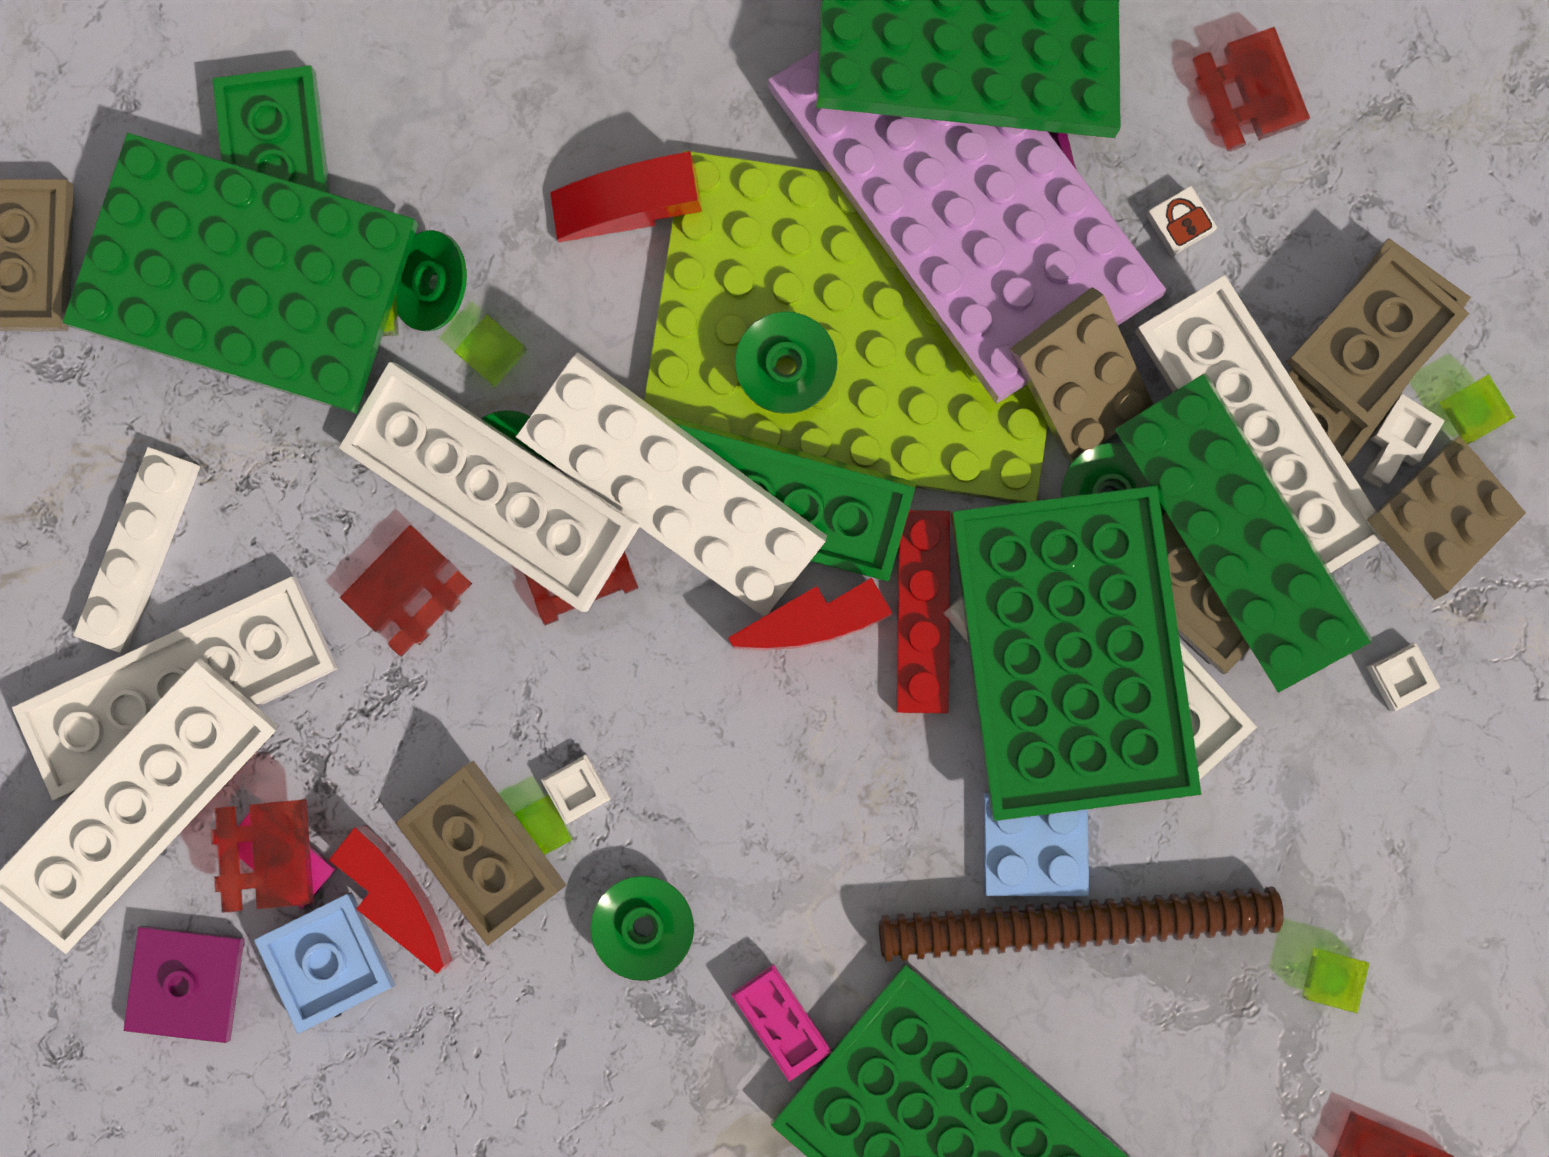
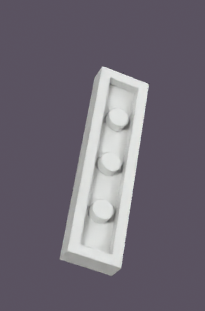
M147 447L73 636L119 653H128L201 466Z

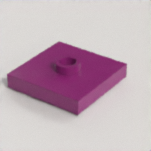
M152 926L138 927L123 1031L219 1043L231 1041L245 937Z

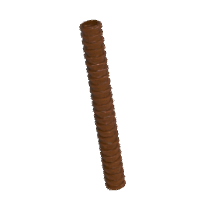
M1268 886L1264 889V892H1260L1255 887L1250 888L1248 893H1244L1242 889H1234L1230 895H1228L1226 890H1218L1216 896H1212L1209 891H1202L1200 897H1196L1192 892H1187L1184 898H1180L1178 894L1174 893L1170 894L1168 899H1163L1162 895H1154L1152 900L1149 901L1145 896H1138L1136 902H1131L1129 897H1122L1120 903H1115L1112 898H1106L1104 904H1099L1098 900L1093 899L1089 900L1088 905H1083L1079 900L1074 901L1073 905L1068 907L1065 902H1058L1055 908H1051L1049 903H1042L1040 909H1035L1032 904H1026L1025 910H1018L1016 905L1009 906V911H1002V908L998 906L993 907V912L987 913L985 908H978L977 913L970 914L968 909H962L960 915H954L952 910H946L945 916H938L936 911L929 912V917H922L920 912L913 913V918H905L904 914H897V919L889 920L888 915H882L881 920H879L881 956L884 957L885 962H892L893 956H900L902 961H906L909 959V955H916L917 959L920 960L924 959L925 954L932 953L933 958H940L943 952H948L950 957H956L957 951H964L966 956H972L974 950H980L982 955H987L990 949H996L1001 954L1005 953L1006 948L1012 947L1014 952H1021L1024 946H1028L1030 951H1037L1038 945H1044L1046 950H1053L1054 944H1060L1063 949H1068L1071 943H1076L1079 948L1086 947L1087 942L1091 941L1094 946H1102L1105 940H1108L1110 945H1118L1119 939H1124L1127 944H1133L1135 938H1140L1143 943H1149L1152 937H1156L1158 941L1162 942L1166 941L1168 936H1172L1174 940H1182L1186 934L1191 939H1198L1200 933H1204L1207 938H1214L1216 932H1220L1224 937H1230L1232 931H1236L1238 935L1243 936L1247 935L1249 930H1252L1254 934H1263L1267 928L1271 933H1279L1283 926L1284 913L1280 894L1276 891L1275 887Z

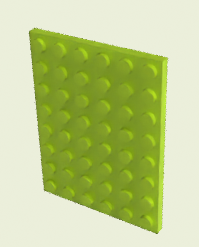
M691 152L696 166L702 212L673 217L644 401L663 415L915 481L916 488L1013 503L1037 501L1048 424L1028 385L1026 384L996 404L830 173ZM776 312H796L814 319L828 332L836 348L837 372L832 387L820 402L798 413H774L756 405L744 393L736 375L735 355L741 337L754 322ZM783 358L778 361L776 368L781 374L788 375L794 372L796 364L789 358Z

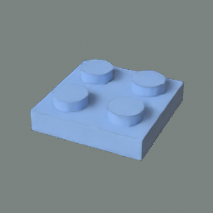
M983 792L985 896H1089L1088 809L992 821L988 792Z
M352 892L254 940L297 1034L395 986L363 914L356 910L358 904Z

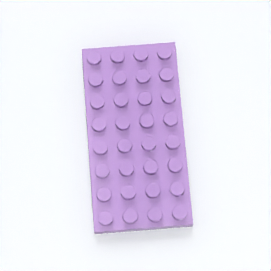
M818 49L768 79L769 91L996 404L1027 384L1009 349L1091 287L1104 294L1117 325L1123 323L1164 295L1166 288L1047 131L816 108Z

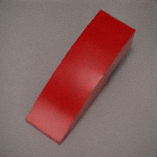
M690 151L621 166L572 182L550 192L558 242L656 226L655 220L702 212L696 166Z
M872 578L829 603L826 602L818 587L815 586L731 635L728 639L734 649L760 651L796 649L830 642L859 632L891 616L892 611Z
M367 825L354 827L330 857L329 861L369 892L356 910L436 974L440 973L448 967L452 957L444 931L429 899L412 872L387 843Z

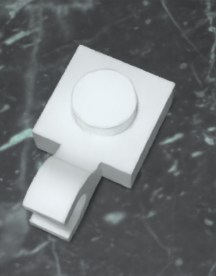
M1400 394L1370 438V440L1380 445L1382 449L1368 465L1361 479L1379 489L1383 483L1389 484L1403 460L1412 466L1419 463L1445 420L1407 396Z

